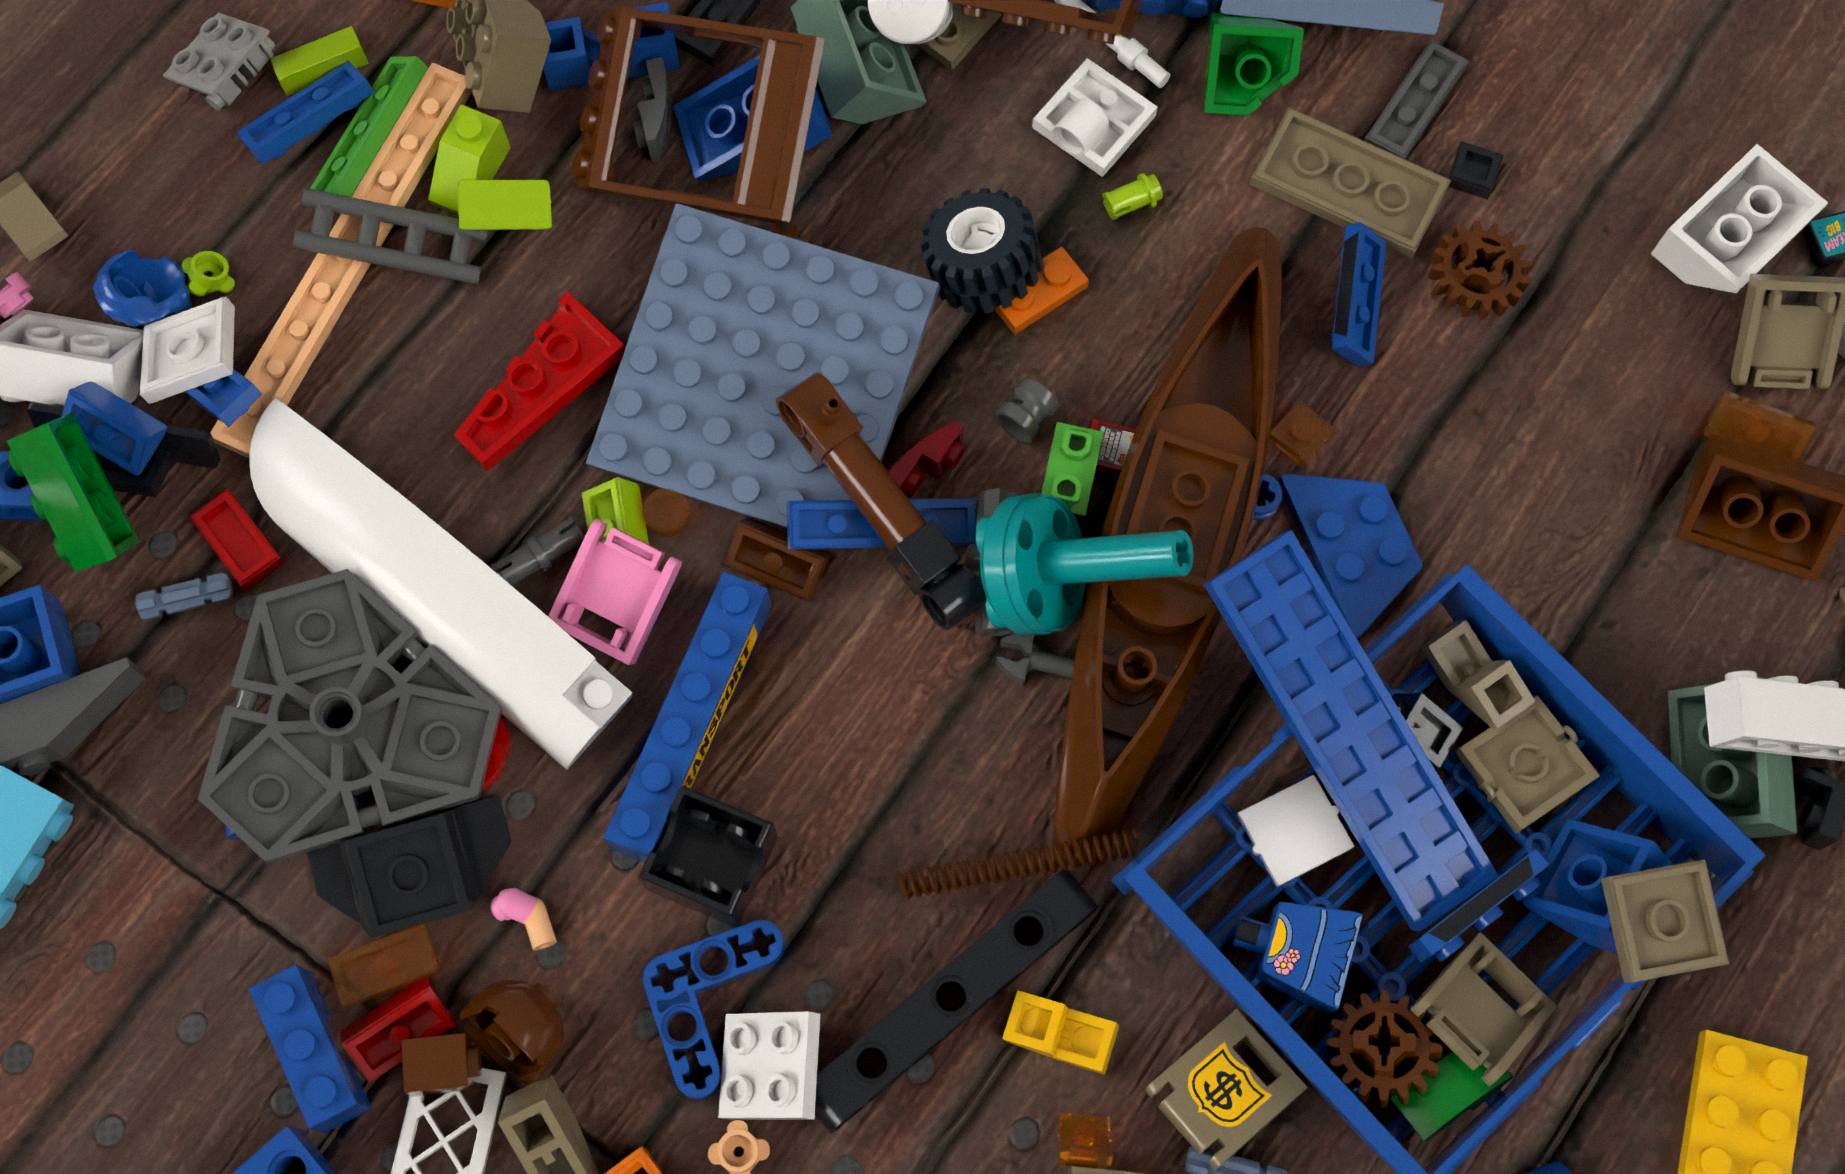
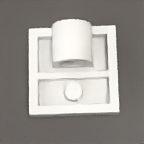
M1087 58L1033 118L1032 128L1103 177L1155 118L1158 107Z
M804 1011L726 1014L718 1118L730 1120L815 1119L820 1031L819 1013Z

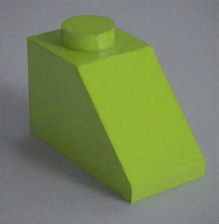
M462 104L460 105L439 142L428 198L430 204L459 215L458 182L460 180H493L511 148L501 120Z

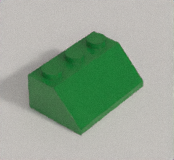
M74 413L43 424L6 441L11 449L8 451V459L12 468L20 477L25 476L34 493L31 494V503L34 510L42 520H48L56 535L53 539L56 552L64 563L71 564L74 572L117 558L140 542Z

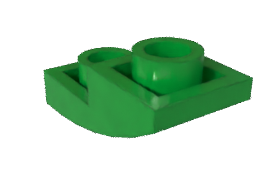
M1452 1051L1435 1063L1439 1066L1437 1079L1423 1076L1427 1083V1092L1424 1095L1410 1089L1408 1090L1409 1101L1407 1105L1403 1106L1396 1095L1391 1100L1424 1141L1430 1142L1468 1109L1475 1110L1509 1082L1513 1075L1507 1069L1495 1083L1488 1086L1481 1080V1077L1487 1070L1483 1064L1472 1071Z

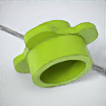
M202 251L193 257L186 258L182 262L181 268L184 273L188 274L190 280L188 288L192 294L205 296L207 293L216 291L229 293L234 289L235 281L228 276V261L219 253Z

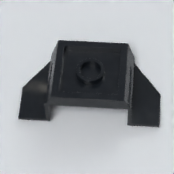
M500 795L457 806L449 811L311 850V852H307L317 895L337 910L361 924L362 929L373 938L471 910L511 843V837Z

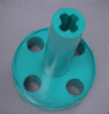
M1032 493L1010 496L997 506L991 516L982 517L976 527V544L980 553V573L986 595L987 616L994 627L1008 628L1019 635H1043L1067 628L1074 621L1081 608L1086 583L1186 576L1191 571L1193 565V546L1189 535L1185 531L1177 530L1083 538L1079 524L1065 502L1053 495Z

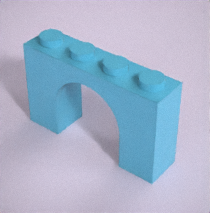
M1 765L0 929L13 916L17 906L13 901L23 885H30L40 874L45 863V859L41 857L52 840L55 842L59 841L67 832L73 820L70 812L75 806Z

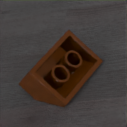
M1711 434L1691 477L1677 537L1817 582L1845 526V476Z

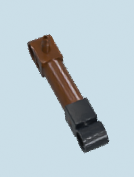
M816 372L776 398L777 409L785 424L797 437L818 467L823 463L826 465L889 549L890 554L887 557L889 562L913 594H919L924 609L940 628L944 630L951 629L986 603L983 585L977 576L967 566L961 563L957 564L961 556L933 520L926 523L862 438L860 433L863 426L825 376Z

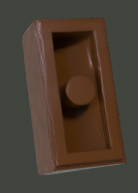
M747 517L738 522L723 565L810 601L830 561L832 552L826 549L788 550V535L786 532Z

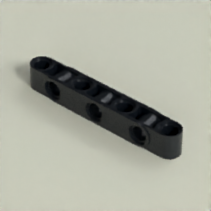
M1062 870L817 1074L815 1115L830 1134L837 1131L1099 908L1068 870ZM1025 922L1036 925L1041 932L1042 939L1033 946L1022 945L1014 936V929L1017 925ZM949 986L958 988L965 996V1004L957 1011L949 1012L943 1010L936 1001V996L941 989ZM874 1051L885 1057L887 1067L881 1076L870 1079L859 1073L857 1065L859 1059L864 1054Z

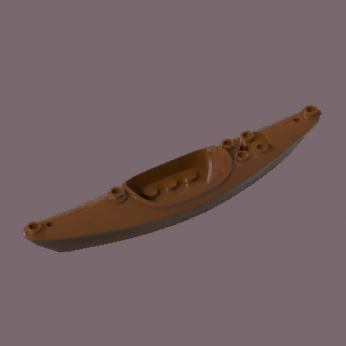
M1252 227L1244 230L1237 237L1213 273L1157 380L1134 433L1115 486L1101 537L1183 530L1189 535L1192 542L1193 565L1191 571L1186 576L1089 582L1076 649L1057 786L1055 843L1058 844L1063 861L1064 841L1068 843L1073 861L1072 842L1074 839L1078 841L1083 857L1082 840L1084 837L1087 838L1093 855V836L1095 835L1098 838L1102 850L1103 834H1106L1109 840L1126 813L1181 707L1219 622L1221 613L1203 584L1240 561L1244 551L1264 473L1274 409L1279 355L1282 299L1280 247L1275 236L1264 228ZM1128 666L1136 668L1138 670L1136 676L1141 678H1138V680L1130 678L1125 673Z

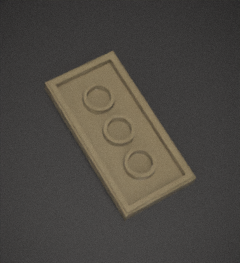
M1288 107L1258 163L1249 185L1343 228L1362 222L1387 241V248L1412 259L1451 180Z

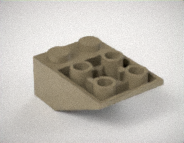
M456 0L455 7H449L447 12V31L453 34L456 43V57L458 61L463 63L466 86L468 89H472L477 107L481 109L530 113L551 44V38L541 12L528 0Z

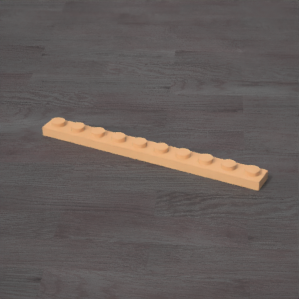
M433 62L431 63L352 195L353 198L405 207L438 151L439 142L461 104L465 105L472 93V89H468L466 86L464 75ZM341 214L329 237L357 242L362 218ZM380 222L376 246H382L394 224ZM320 253L316 255L244 376L258 388L262 395L230 427H227L219 420L216 422L210 432L215 444L249 458L251 440L260 417L275 398L286 406L288 405L371 263Z

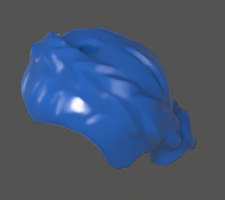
M134 250L122 252L104 263L98 271V276L93 285L96 300L104 313L112 317L113 320L123 322L131 327L148 325L172 313L178 314L193 307L189 297V288L185 285L186 276L181 266L178 265L177 260H170L167 256L153 259L150 257H139Z

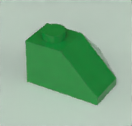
M1210 12L1205 58L1204 113L1248 116L1262 105V101L1281 85L1285 86L1296 77L1299 71L1304 29L1266 18Z

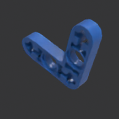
M765 920L753 921L654 958L644 969L643 986L675 1083L679 1090L689 1098L696 1100L707 1099L714 1095L721 1085V1066L697 994L767 969L778 963L783 956L785 944L782 933L772 922ZM757 932H763L766 938L775 937L776 942L769 946L770 954L768 956L761 957L758 951L742 954L747 964L738 968L737 955L729 944L730 941L738 939L739 947L742 949L755 943L754 934ZM711 948L722 949L727 953L729 960L725 971L715 976L705 974L700 966L702 955ZM691 956V968L700 980L698 983L690 985V978L688 975H685L673 981L674 990L666 993L662 986L654 987L653 981L660 978L659 969L667 966L672 973L685 970L687 968L683 964L682 959ZM679 1013H688L696 1020V1032L687 1041H675L671 1038L668 1031L669 1022ZM704 1042L706 1050L696 1051L695 1053L699 1064L703 1068H712V1075L705 1078L707 1087L699 1090L694 1083H685V1077L692 1073L688 1057L685 1055L677 1061L675 1053L677 1051L692 1050Z

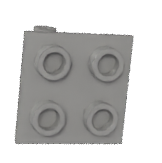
M218 12L201 26L200 33L190 45L174 56L172 65L162 76L165 79L207 94L208 96L205 98L207 103L220 111L223 106L229 107L242 92L237 85L246 88L249 84L238 69L246 76L255 78L257 75L256 71L259 72L269 59L274 56L272 50L275 44L267 37L270 33L268 29Z

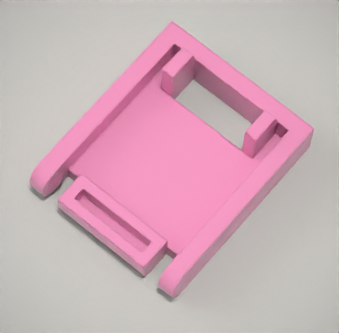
M595 519L585 535L548 617L566 633L627 665L636 664L677 577L682 561L670 557L661 571L659 569L665 558V552L615 527H611L604 542L601 539L606 531L607 523ZM586 608L623 628L616 629L612 640H609L578 624Z

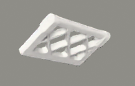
M482 1068V1075L473 1077L475 1083L488 1085L482 1113L477 1116L461 1091L446 1093L428 1106L423 1102L425 1095L410 1096L391 1174H406L411 1168L415 1174H423L417 1164L442 1147H444L459 1171L456 1174H484L507 1073ZM456 1095L471 1120L445 1137L430 1112ZM425 1116L440 1141L413 1158L411 1151L419 1119ZM475 1125L478 1131L470 1165L464 1168L449 1142Z

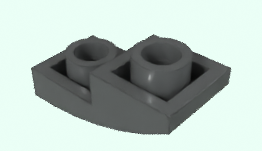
M663 57L645 60L649 78L642 79L641 83L646 101L637 102L641 120L633 121L638 147L648 146L652 163L661 161L666 149L671 126V96Z

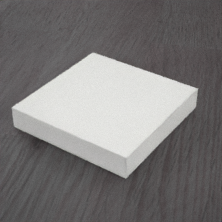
M226 296L144 326L140 395L149 404L233 374L235 306Z

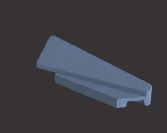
M1223 0L1220 12L1225 15L1435 35L1444 4L1431 0Z

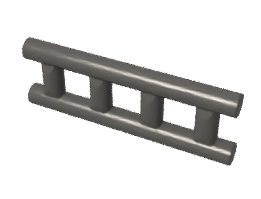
M304 188L301 204L304 207L314 208L315 213L311 233L295 231L293 239L294 249L473 284L479 283L481 266L468 264L472 240L486 243L488 230H461L459 228V219ZM334 213L362 218L357 242L329 237ZM380 222L408 227L404 251L376 246ZM426 231L454 236L450 260L422 255Z

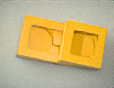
M1017 990L1002 1039L1033 1052L1105 1075L1119 1025L1114 1021L1070 1009L1063 1003Z

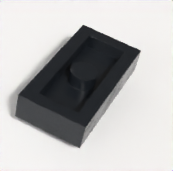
M702 0L690 17L744 25L761 3V0ZM677 32L674 36L677 47L711 66L715 64L731 43L694 36V34Z

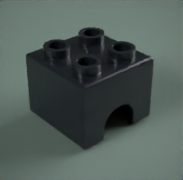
M681 785L669 810L671 817L664 838L656 852L649 853L638 878L646 890L735 928L739 927L778 839L774 823Z

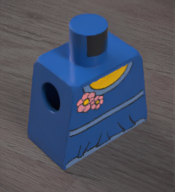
M1279 902L1273 908L1268 924L1240 916L1232 945L1260 954L1255 978L1320 1012L1330 1015L1339 1009L1363 914Z

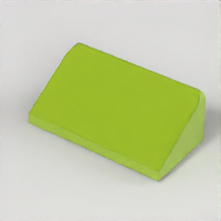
M352 26L270 59L278 81L287 97L303 90L348 60L356 69L369 64Z
M460 180L458 182L459 228L461 230L552 228L550 184L547 180Z
M617 477L582 492L587 531L591 523L595 519H599L607 523L602 541L605 542L611 527H615L649 544L641 492L637 483Z

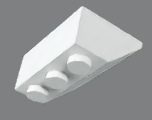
M1756 144L1666 231L1651 252V255L1685 284L1738 293L1749 282L1750 274H1757L1828 202L1761 146Z
M23 309L0 325V398L8 402H22L26 400L47 405L60 404L65 406L70 389L92 381L131 404L137 399L140 390L144 330Z

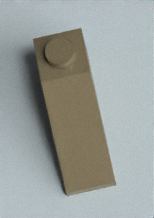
M552 1074L505 1097L498 1124L527 1174H599L576 1116Z

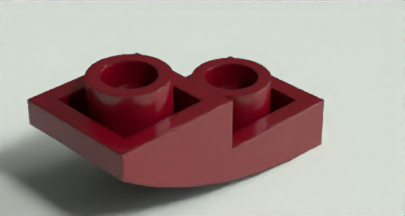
M954 422L931 433L915 444L892 466L888 472L905 495L910 498L914 496L924 480L925 473L938 480L946 468L953 470L957 466L966 450V446L963 445V425Z

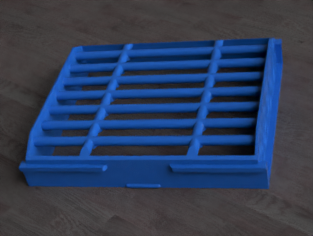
M1468 564L1455 576L1447 573L1364 649L1370 662L1375 666L1442 604L1454 623L1458 620H1467L1492 661H1511L1533 698L1538 695L1562 727L1567 725L1575 732L1578 737V742L1575 744L1587 760L1600 772V776L1585 786L1538 832H1534L1527 826L1516 834L1492 801L1489 802L1487 800L1488 796L1482 789L1478 788L1479 784L1451 748L1441 765L1450 774L1443 781V784L1452 799L1456 798L1465 789L1485 810L1469 826L1479 844L1501 826L1522 847L1497 871L1499 876L1535 849L1546 859L1566 819L1579 821L1614 787L1636 807L1614 831L1638 836L1652 823L1673 844L1664 853L1673 865L1685 863L1689 858L1694 861L1705 860L1707 869L1718 876L1711 884L1717 909L1754 873L1752 868L1765 856L1735 824ZM1427 660L1397 689H1392L1382 678L1381 680L1392 696L1396 693H1421L1439 676L1429 660ZM1457 699L1445 713L1460 725L1473 711ZM1285 723L1273 734V742L1244 768L1239 766L1233 768L1111 881L1124 895L1128 894L1131 890L1138 895L1166 930L1364 1143L1396 1174H1451L1542 1084L1541 1078L1571 1048H1579L1622 1005V997L1630 989H1637L1645 980L1624 983L1621 973L1503 1091L1499 1089L1485 1101L1488 1106L1423 1169L1400 1144L1414 1129L1402 1112L1397 1114L1384 1127L1359 1101V1087L1355 1085L1348 1089L1326 1065L1335 1056L1327 1052V1039L1337 1036L1330 1031L1311 1049L1290 1027L1310 1006L1290 996L1280 1007L1274 1010L1254 988L1260 982V980L1254 977L1260 954L1239 972L1219 951L1234 936L1240 916L1252 919L1282 890L1296 904L1338 909L1376 873L1365 854L1321 897H1317L1299 877L1276 887L1260 856H1255L1252 853L1254 845L1240 822L1237 812L1226 801L1295 739L1289 726ZM1564 732V736L1570 741V736ZM1312 766L1292 785L1312 775L1316 777L1320 786L1323 783ZM1339 811L1337 816L1345 830H1347L1349 826ZM1213 815L1234 839L1169 897L1147 873L1208 817ZM1249 853L1269 875L1204 935L1184 911ZM1480 890L1471 895L1467 900H1469L1471 897L1477 894ZM1392 899L1358 932L1349 969L1355 965L1375 986L1368 994L1372 1003L1380 1002V995L1382 990L1388 991L1390 1003L1397 1004L1404 995L1409 996L1410 1010L1416 1000L1406 990L1407 986L1437 957L1432 955L1420 963L1416 956L1411 953L1389 973L1370 953V949L1403 918ZM1530 911L1495 947L1511 960L1550 921ZM1577 938L1533 983L1547 996L1551 995L1598 947L1591 946ZM1483 969L1477 974L1485 983L1492 978ZM1514 1000L1509 1006L1515 1010L1519 1003ZM1361 1002L1355 1007V1009L1361 1008ZM1428 1011L1427 1019L1423 1024L1424 1026H1426L1425 1024L1432 1017V1015ZM1372 1020L1362 1024L1357 1030H1362ZM1408 1029L1405 1033H1412V1032H1411L1410 1029ZM1439 1037L1431 1042L1443 1046L1442 1057L1452 1052ZM1390 1047L1382 1054V1066L1387 1065ZM1368 1069L1364 1072L1366 1075L1374 1078V1075Z

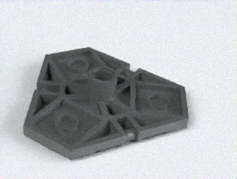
M348 569L257 595L231 683V687L238 691L234 707L226 705L224 707L198 800L267 864L279 862L311 852V850L364 835L365 828L382 823L387 828L420 816L432 814L436 811H442L480 799L502 709L433 645L430 644L425 648L417 641V631ZM404 655L412 663L400 674L392 666ZM258 697L271 700L267 714L254 711ZM340 707L351 708L353 710V717L346 726L339 729L328 727V718L335 709ZM373 791L376 804L359 809L356 796Z

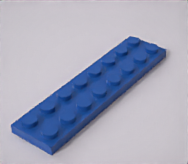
M1292 530L1280 534L1203 584L1411 930L1420 932L1499 877Z

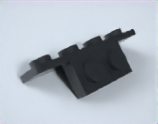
M31 402L27 412L34 428L61 418L64 406L60 404L47 405ZM166 425L165 436L142 473L138 476H135L94 450L93 452L113 490L156 498L173 462L217 468L220 457L212 435L193 427L180 428Z

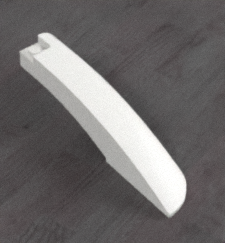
M277 398L268 405L258 421L251 440L249 466L256 495L270 518L332 573L345 569L352 572L417 631V641L425 648L430 644L433 645L501 707L502 715L568 770L629 702L633 692L602 667L590 652L519 591L374 472Z

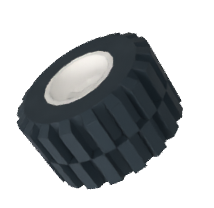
M980 188L978 193L971 194L970 190L962 192V197L955 200L951 197L944 201L942 209L935 208L930 214L931 221L925 222L922 228L924 236L920 238V247L930 278L940 285L938 296L942 300L947 299L948 305L955 309L963 306L964 311L968 313H975L977 309H983L984 313L994 312V307L1001 305L1005 309L1012 305L1011 300L1015 298L1021 300L1028 294L1027 286L1034 287L1039 280L1037 272L1042 271L1043 261L1041 256L1043 255L1031 212L1027 206H1023L1022 200L1017 196L1009 198L1007 191L998 190L995 193H991L990 188Z

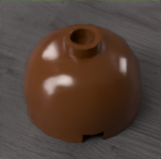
M502 980L490 984L479 992L459 1014L461 1020L470 1018L472 1023L465 1031L471 1037V1040L480 1046V1050L504 1071L509 1067V1061L516 1067L524 1070L517 1077L523 1081L535 1082L552 1063L561 1049L564 1031L561 1015L556 1008L558 1000L547 987L540 983L532 986L523 981Z

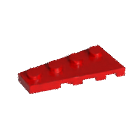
M568 291L558 301L560 308L549 322L543 320L533 333L535 340L521 358L516 355L506 367L507 375L496 389L488 390L454 433L458 443L487 472L622 360L625 345Z

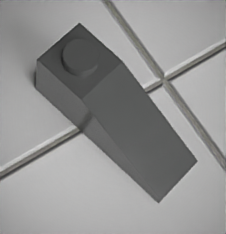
M126 657L0 704V765L18 775L24 776L38 774L47 770L51 762L66 757L146 680L144 670Z

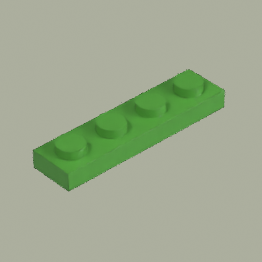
M417 56L389 58L372 86L374 93L364 99L310 189L352 197L356 187L365 172H367L379 149L428 70V67Z

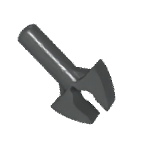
M1014 633L1000 640L1001 647L1018 649L1026 657L1020 661L996 657V664L1000 670L1017 684L1023 686L1025 675L1035 670L1072 678L1075 659L1040 651L1034 643L1036 635H1019Z

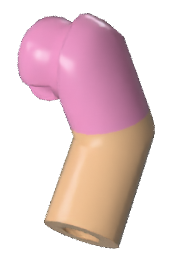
M517 888L504 889L498 896L494 897L491 902L493 916L499 921L513 919L525 924L534 951L545 949L557 943L546 906L542 900Z

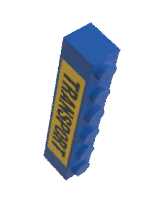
M726 572L722 573L603 837L611 850L645 863L649 853H655L661 844L671 817L669 810L681 785L692 788L770 611L771 602L767 588Z

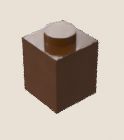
M460 1033L401 1040L405 1094L413 1097L474 1090L473 1077L482 1075L481 1050L479 1045H471V1037L467 1034Z

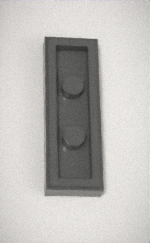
M1430 40L1366 135L1364 141L1406 159L1465 71L1469 60Z

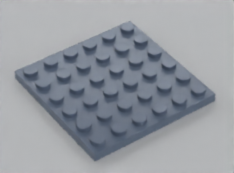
M676 203L586 464L601 471L787 529L788 501L851 500L826 465L823 463L818 467L797 437L785 424L777 409L776 398L814 373H821L834 386L842 400L863 426L860 435L882 463L940 289L939 283Z

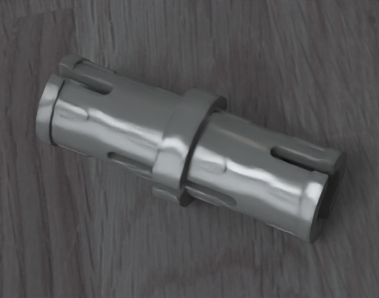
M569 516L565 521L537 538H534L533 535L529 536L524 540L525 545L489 566L513 586L541 568L544 572L552 568L551 562L582 544L585 537L572 516Z

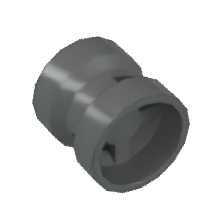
M1024 378L1014 389L1015 397L1012 399V402L1003 403L996 411L995 419L1009 435L1023 443L1029 444L1040 432L1039 423L1043 420L1051 419L1059 409V403L1045 386L1033 379Z

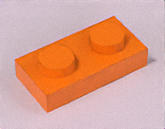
M1063 247L1058 248L1042 259V271L1037 272L1039 280L1034 287L1027 286L1028 294L1021 300L1018 298L1011 300L1012 305L1003 309L1002 305L994 307V310L1014 335L1088 288L1089 279Z

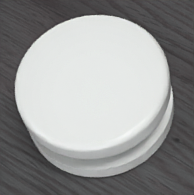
M868 0L869 14L875 27L886 38L901 44H923L934 40L948 27L955 9V4L948 2V0Z

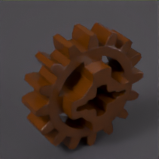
M1474 221L1469 232L1461 224L1457 225L1451 236L1448 234L1442 236L1437 246L1438 248H1435L1429 262L1434 265L1428 274V279L1439 280L1433 293L1435 295L1445 293L1448 295L1449 298L1445 304L1447 309L1455 304L1462 306V317L1466 318L1471 309L1477 310L1480 320H1485L1491 309L1498 316H1502L1509 305L1513 307L1517 305L1523 295L1522 292L1526 290L1531 279L1526 275L1532 267L1531 261L1520 260L1527 248L1525 245L1514 247L1511 244L1515 235L1513 232H1509L1503 237L1498 235V224L1493 223L1488 231H1484L1480 222ZM1456 254L1457 259L1455 263L1457 267L1452 270L1451 259ZM1504 271H1507L1508 282L1507 285L1504 287L1502 283L1505 280V277L1502 273Z
M1384 990L1381 992L1380 1002L1372 1003L1370 997L1363 993L1361 994V1008L1355 1009L1352 1005L1345 1003L1342 1008L1346 1021L1332 1019L1331 1032L1337 1037L1327 1039V1052L1337 1055L1330 1060L1331 1071L1333 1073L1345 1071L1341 1081L1348 1089L1355 1085L1359 1087L1360 1102L1365 1103L1371 1094L1378 1095L1381 1108L1387 1107L1389 1096L1393 1095L1397 1096L1403 1106L1407 1105L1409 1101L1408 1090L1410 1089L1424 1095L1427 1092V1083L1423 1076L1437 1079L1439 1066L1431 1060L1441 1059L1443 1051L1442 1045L1431 1043L1438 1036L1427 1026L1423 1025L1427 1019V1011L1417 1017L1409 1010V996L1404 995L1397 1004L1390 1003L1389 993ZM1375 1019L1364 1031L1357 1030L1362 1024ZM1394 1020L1405 1025L1412 1033H1405ZM1382 1032L1387 1033V1042L1390 1043V1055L1387 1056L1386 1066L1381 1064L1382 1055H1379L1378 1049L1379 1042H1382ZM1355 1064H1364L1374 1075V1078L1363 1073ZM1404 1067H1413V1069L1404 1076L1393 1079V1077Z

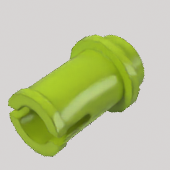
M1141 173L1137 176L1136 181L1112 191H1106L1102 194L1109 217L1112 220H1116L1118 217L1146 205L1149 208L1156 207V201L1163 199V193L1160 183L1154 174L1146 176L1144 173Z

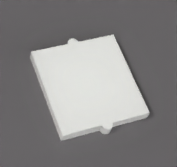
M1314 775L1237 813L1240 822L1254 845L1252 853L1255 856H1260L1276 887L1355 847L1337 816L1339 809L1337 806H1331Z

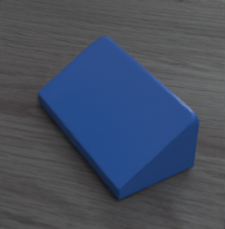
M86 382L68 391L62 417L74 413L92 450L135 476L140 475L165 436L167 426L95 382Z

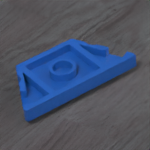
M1295 474L1282 475L1278 483L1281 486L1283 496L1320 577L1355 637L1359 640L1371 624L1420 572L1423 564L1384 483Z

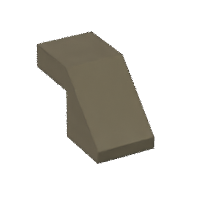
M18 171L0 182V225L29 262L68 237L62 226Z
M1467 620L1456 621L1420 647L1444 686L1492 729L1500 728L1536 702L1510 660H1491Z

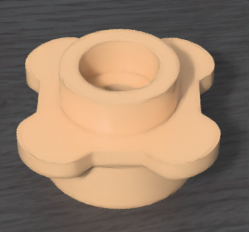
M741 1120L730 1122L727 1126V1133L720 1139L719 1143L712 1144L708 1149L710 1162L715 1165H722L730 1174H751L754 1166L759 1161L766 1160L770 1154L768 1142L764 1139H756L748 1132V1125ZM742 1147L744 1154L741 1157H736L734 1154L735 1148Z

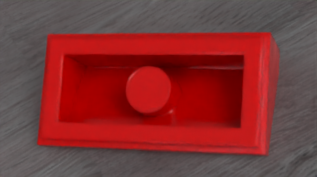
M424 976L342 1029L340 1039L344 1049L368 1083L402 1062L401 1040L442 1036L456 1027L457 1023L428 976Z

